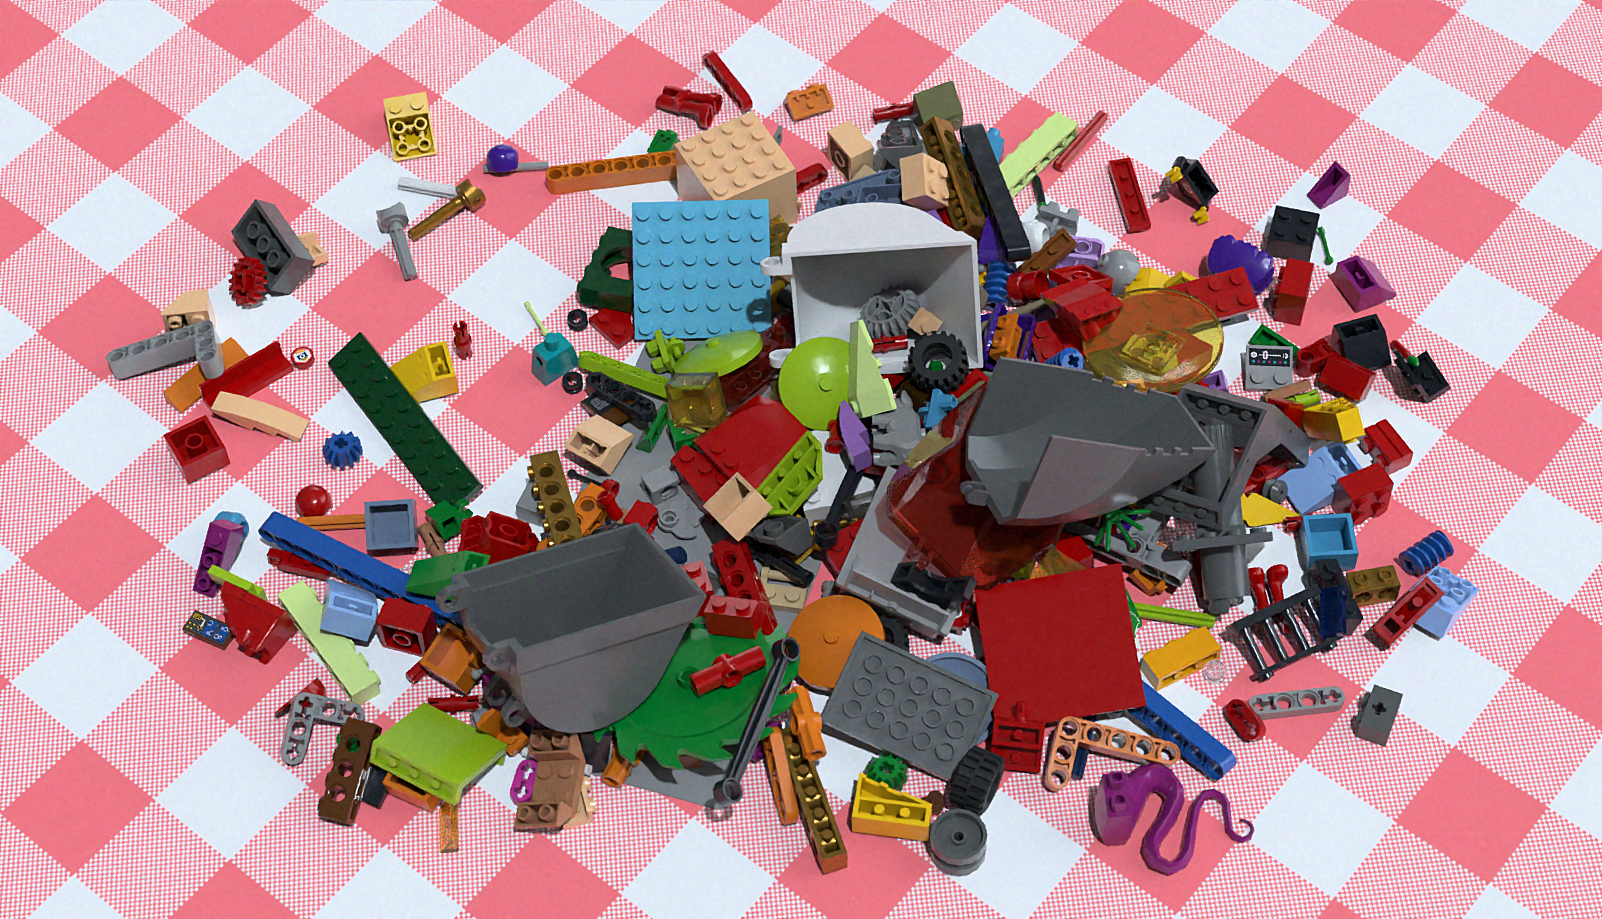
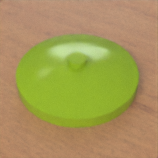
M738 330L711 337L691 348L676 361L674 365L675 374L678 380L686 383L702 382L720 377L740 368L756 357L763 348V341L760 334L754 330Z
M834 337L809 339L796 346L782 363L778 376L780 400L807 428L829 431L828 422L830 420L836 419L840 421L841 402L845 400L849 403L850 343Z

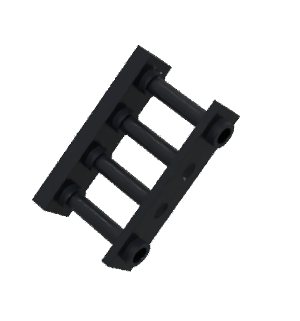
M1317 584L1225 627L1229 636L1235 633L1239 637L1242 636L1259 672L1249 676L1251 681L1260 678L1261 682L1275 676L1274 670L1323 648L1324 652H1327L1338 646L1336 641L1344 638L1342 633L1331 638L1314 604L1316 602L1314 597L1321 593ZM1301 604L1302 608H1306L1322 640L1321 643L1313 647L1309 646L1293 614L1295 611L1293 607ZM1280 614L1281 617L1285 618L1301 650L1300 653L1291 657L1288 656L1272 624V621H1274L1272 616ZM1257 623L1260 627L1263 626L1280 662L1270 667L1267 666L1251 634V631H1253L1251 626Z

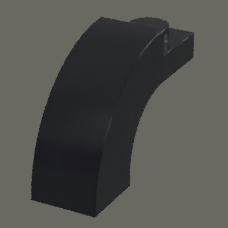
M918 561L899 563L890 583L904 592L915 594L921 600L938 605L941 609H955L958 602L970 600L977 580L972 575L960 577L939 576L925 569Z

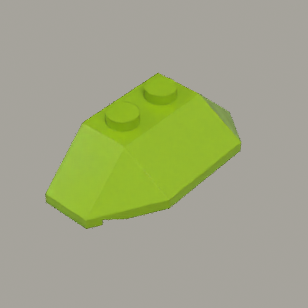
M807 430L756 489L773 507L767 516L793 515L823 480L822 444Z

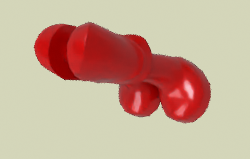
M665 85L662 94L658 96L655 104L660 108L678 113H692L698 117L699 125L702 128L709 129L712 125L714 114H719L721 111L723 97L717 93H697L689 89Z
M1273 565L1267 569L1265 575L1260 567L1248 569L1250 588L1257 602L1256 611L1285 599L1282 584L1288 578L1289 571L1286 565ZM1265 578L1273 599L1272 604H1269L1267 599ZM1280 614L1272 616L1278 617L1282 633L1291 632L1284 617H1281Z

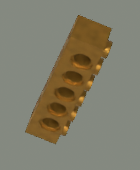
M933 116L919 127V131L927 154L945 164L947 168L946 183L949 198L948 207L946 208L955 231H963L977 240L982 235L986 218L952 123Z
M558 450L530 455L531 465L527 466L529 480L534 479L535 482L532 484L534 497H539L540 501H537L539 515L545 516V519H542L545 534H550V537L547 538L548 546L552 547L583 538Z
M790 726L780 729L795 798L822 873L826 874L848 867V853L814 761H808V759L804 758L798 736L792 734Z

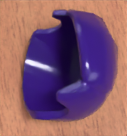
M495 145L486 154L487 169L490 171L506 172L518 168V151L510 145Z

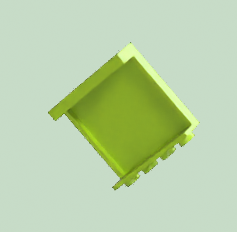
M424 702L373 741L369 762L455 806L460 801L463 787L491 764L504 765L508 744Z

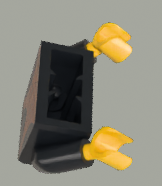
M1178 156L1173 162L1171 170L1166 172L1165 176L1170 178L1171 184L1175 183L1183 196L1198 203V211L1194 212L1193 215L1199 225L1210 219L1207 213L1210 200L1219 190L1199 160Z

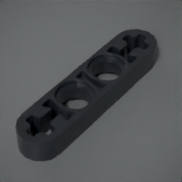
M593 372L586 377L585 382L589 393L634 419L648 423L657 417L656 406L652 400L604 373ZM612 390L618 391L616 394L613 395L607 394ZM627 400H635L631 404H624V402Z

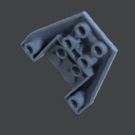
M890 169L821 190L815 213L855 203H894L910 207L911 205L902 200L900 169Z

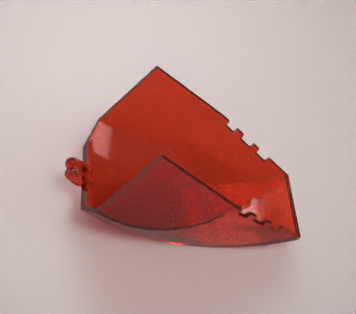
M990 378L954 407L923 437L902 462L887 486V517L912 542L906 557L909 560L913 559L921 551L923 554L920 556L916 566L920 571L924 570L931 561L945 577L972 575L977 580L974 589L986 591L1055 548L1065 523L1040 526L1001 525L997 522L988 505L968 504L964 497L965 494L961 493V483L966 480H972L966 470V434Z

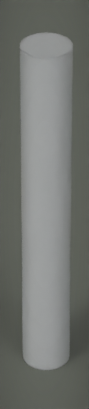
M549 161L518 163L517 169L506 172L547 170L549 168ZM487 164L483 165L484 173H498L488 170Z

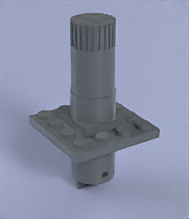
M1232 424L1201 427L1217 450L1214 455L1192 470L1195 496L1221 503L1236 470ZM1241 497L1228 526L1224 530L1220 531L1196 523V539H1192L1191 534L1176 536L1177 541H1172L1173 551L1199 549L1204 600H1209V606L1207 607L1210 614L1229 613L1228 598L1251 596L1246 544L1273 541L1272 531L1267 532L1266 527L1249 529L1250 533L1246 534Z

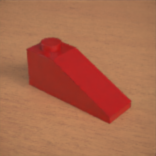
M1426 576L1373 626L1372 632L1390 649L1445 593Z

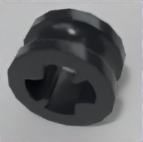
M581 309L570 311L567 315L569 328L574 332L585 330L588 326L587 313Z
M570 371L562 377L563 389L566 393L574 395L582 391L584 385L580 373ZM577 381V383L574 382V385H569V382Z

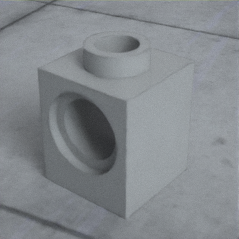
M666 464L641 476L642 490L654 506L679 494V477L674 470L670 471Z

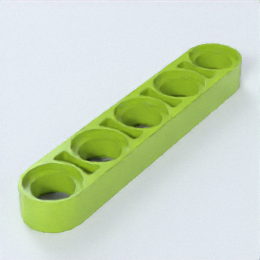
M581 351L579 353L577 364L583 369L604 373L614 380L664 398L679 399L681 396L682 384L677 381L592 351Z

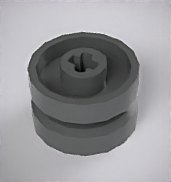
M964 809L947 810L939 815L933 822L930 832V854L936 867L944 873L953 876L969 875L978 870L985 861L988 834L985 823L978 815Z

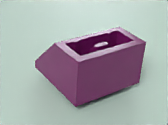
M1358 255L1337 262L1334 281L1356 312L1396 297L1397 293L1374 262Z

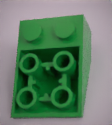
M465 550L417 560L414 562L405 591L436 597L442 588L452 585V575L489 565L490 555ZM453 595L449 596L446 600H453Z

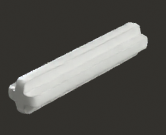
M400 176L397 182L398 188L447 198L458 196L454 185Z

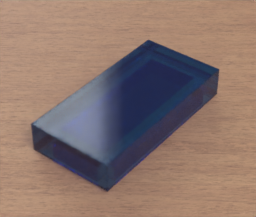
M1344 586L1320 589V637L1325 639L1347 635L1346 588Z

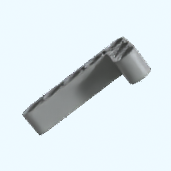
M209 320L114 349L106 355V360L117 379L127 378L196 356L206 378L214 379L224 372L221 339L213 322Z

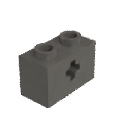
M1374 684L1372 692H1366L1362 702V706L1366 707L1364 713L1359 712L1354 725L1358 727L1356 737L1386 747L1403 694Z

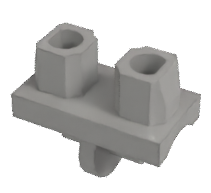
M1050 201L1046 206L1041 205L1039 209V222L1046 224L1048 229H1050L1051 237L1062 227L1070 235L1076 236L1080 213L1078 209L1069 208L1067 213L1060 211V205L1057 202Z

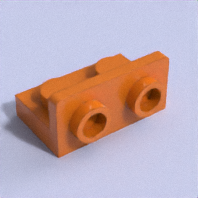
M814 83L802 91H799V89L792 90L787 93L783 101L784 106H788L794 122L832 110L835 107L826 83L821 85Z

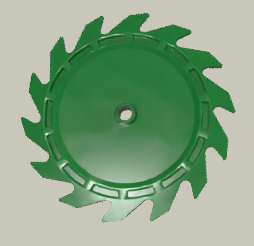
M705 616L695 618L694 621L689 623L654 690L637 708L622 719L603 728L593 730L596 742L601 741L606 731H615L619 754L630 763L635 764L637 751L644 749L662 767L681 771L683 766L678 757L683 754L712 763L733 759V754L721 747L723 745L739 743L761 687L774 662L771 652L772 645L775 641L787 637L782 625L778 624L774 632L768 636L762 634L760 627L756 639L708 634ZM755 646L761 648L767 665L743 675L741 682L736 686L726 687L723 684L701 695H696L689 682V675L712 666L713 661L722 654L734 656ZM801 657L794 662L788 663L778 693L798 675ZM798 693L777 694L768 719L787 711L797 699ZM764 727L759 741L774 733V729L772 727Z

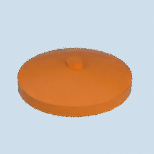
M847 595L826 596L806 606L792 622L787 637L794 638L800 646L801 660L798 676L814 688L834 691L861 631L883 641L886 640L883 625L875 611L862 600Z

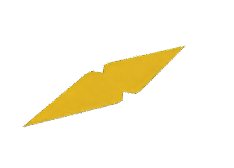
M1243 493L1241 497L1243 521L1246 520L1249 526L1284 522L1285 517L1300 516V514L1256 493H1252L1248 498Z

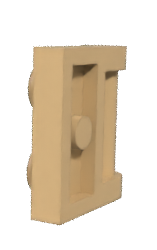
M762 566L760 578L772 609L800 613L805 607L809 585L804 586L801 584L800 587L770 584L768 583L769 579L794 583L800 582L782 571L770 570V567Z

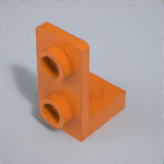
M494 708L486 711L475 726L479 730L508 744V754L515 757L530 742L529 735L520 725L517 727L507 726L501 719L500 711Z

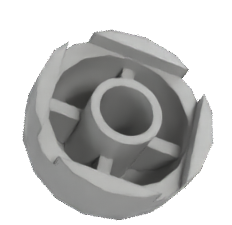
M1112 250L1107 254H1102L1097 261V270L1114 279L1111 295L1122 293L1124 290L1121 287L1126 283L1130 285L1138 274L1140 263L1137 260L1140 259L1127 250Z

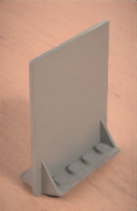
M887 466L835 582L836 586L841 587L839 595L858 598L868 604L875 612L881 615L886 614L888 618L894 617L898 623L902 622L903 625L932 639H935L938 634L947 637L962 602H958L955 609H941L936 604L919 599L913 593L904 592L896 588L890 581L899 563L918 561L925 569L939 576H973L996 518L979 508Z

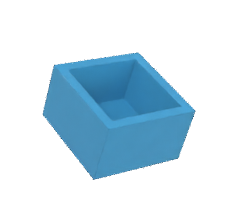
M1351 513L1302 516L1299 534L1306 572L1314 561L1321 559H1337L1341 570H1354L1359 552Z

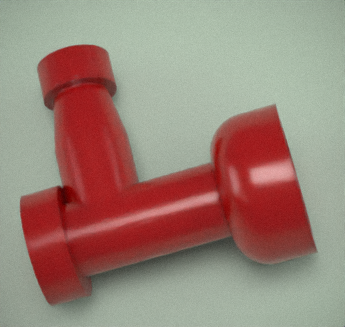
M833 419L828 422L830 437L826 440V450L831 454H839L844 450L845 446L842 439L840 421Z

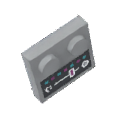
M1246 345L1245 391L1268 392L1293 383V347Z

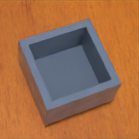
M399 499L364 502L366 545L368 551L419 548L416 500Z

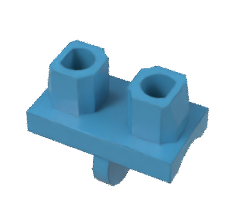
M933 389L931 401L927 402L926 407L919 408L918 415L923 419V425L934 433L935 438H942L944 431L953 430L954 421L950 415H947V411L957 409L958 400L954 395L944 394L940 389Z

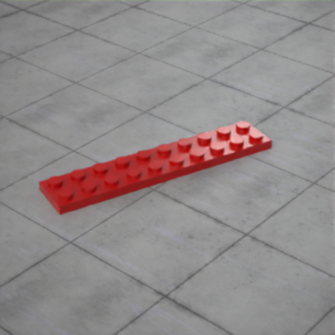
M1243 266L1120 300L1124 305L1123 309L1120 310L1122 313L1118 315L1115 321L1102 328L1097 336L1089 339L1087 342L1065 329L1058 317L1038 322L1033 332L1031 346L1039 363H1044L1047 359L1069 347L1078 350L1084 359L1106 349L1113 351L1124 348L1133 337L1149 341L1257 311L1259 306Z

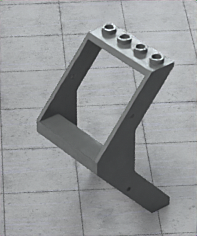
M1188 382L1181 387L1178 397L1196 422H1200L1203 426L1232 424L1234 446L1244 448L1245 450L1221 503L1164 487L1137 501L1136 506L1222 531L1229 524L1256 462L1263 456L1269 455L1306 466L1309 460L1310 438L1275 405Z

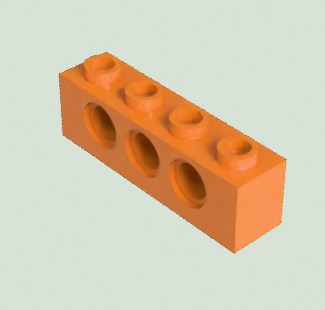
M592 482L586 489L580 491L574 503L583 538L587 534H591L596 527L603 525L609 518L604 508L597 502L598 494L605 489ZM550 534L545 540L539 542L536 551L549 548L547 538L550 537Z

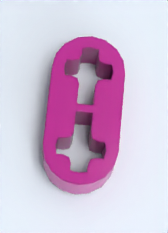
M532 759L523 760L517 766L510 788L511 800L516 806H518V803L531 802L538 763ZM529 769H532L533 772H530L528 779H525L524 772H528ZM523 787H525L526 794L519 798L518 794H521Z

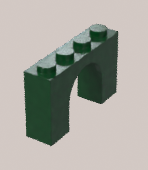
M608 226L605 234L601 235L597 250L594 249L592 260L589 265H586L582 280H579L577 283L576 291L579 293L580 303L632 313L634 309V281L612 277L605 273L607 268L623 262L633 263L632 230Z

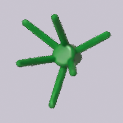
M1116 509L1103 514L1105 521L1094 545L1098 546L1106 531L1105 550L1109 552L1111 525L1116 524L1130 546L1136 548L1134 541L1121 523V520L1143 531V526L1125 515L1150 514L1151 510Z

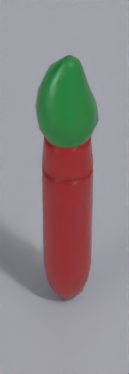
M1392 340L1391 346L1395 351L1398 349L1403 359L1409 365L1418 367V358L1412 355L1398 340Z

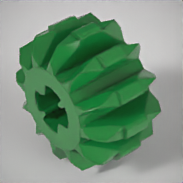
M881 752L879 759L872 757L870 764H867L865 768L867 778L878 783H886L889 788L900 792L903 789V784H906L908 781V767L906 764H903V760L900 757L894 759L892 754L885 757Z

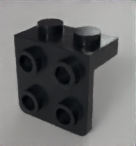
M1398 349L1394 351L1397 357L1394 362L1418 399L1423 396L1428 404L1451 389L1427 351L1417 356L1419 360L1418 367L1406 363Z

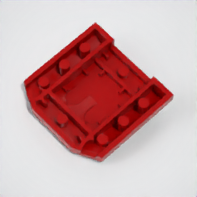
M756 395L691 442L693 447L700 454L708 458L728 480L738 472L756 490L808 429L781 402Z

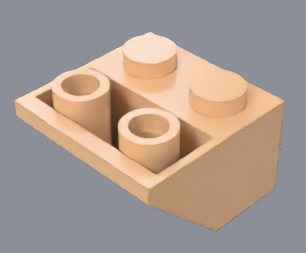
M208 289L184 291L161 311L167 332L206 320L213 322L216 329V316Z
M596 414L576 426L563 447L579 459L611 475L635 435Z

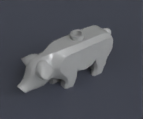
M903 390L900 398H894L897 409L886 411L879 415H872L873 448L885 450L883 453H873L874 465L910 467L921 460V443L926 441L925 428L920 427V417L913 409L911 398Z

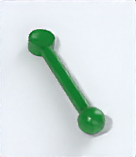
M1320 226L1317 229L1321 235L1326 255L1325 263L1331 265L1334 259L1330 256L1325 237L1326 231L1323 226Z

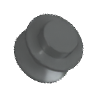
M1269 479L1263 486V497L1281 504L1287 498L1288 486L1282 480Z

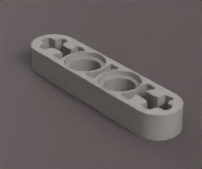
M1330 686L1259 694L1251 697L1249 704L1261 720L1339 711L1344 705L1345 694L1342 689ZM1329 696H1333L1337 702H1333L1332 699H1329ZM1306 697L1312 698L1315 701V705L1306 706L1302 703V699ZM1281 700L1288 701L1291 707L1282 709L1277 705V702ZM1260 704V707L1263 708V710L1259 711L1258 707H1255V705Z

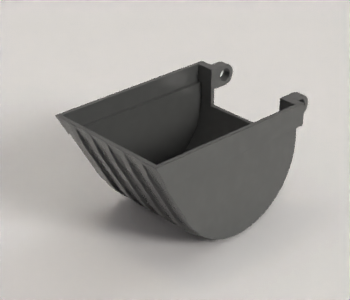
M636 522L452 575V585L446 586L438 592L436 603L446 613L460 610L465 632L483 654V662L490 670L495 671V675L484 689V697L493 706H500L505 703L500 716L507 726L517 727L531 714L538 722L553 730L581 733L603 728L622 719L649 696L660 681L689 623L695 620L707 595ZM453 595L454 599L445 604V600ZM502 689L497 696H492L496 690ZM519 710L514 717L509 718L513 711Z

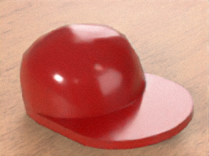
M317 677L300 692L325 696L326 689ZM305 696L304 700H299L298 705H301L302 711H304L305 707L310 706V702L307 701ZM292 697L288 702H286L282 707H280L274 714H278L288 705H291L294 697Z

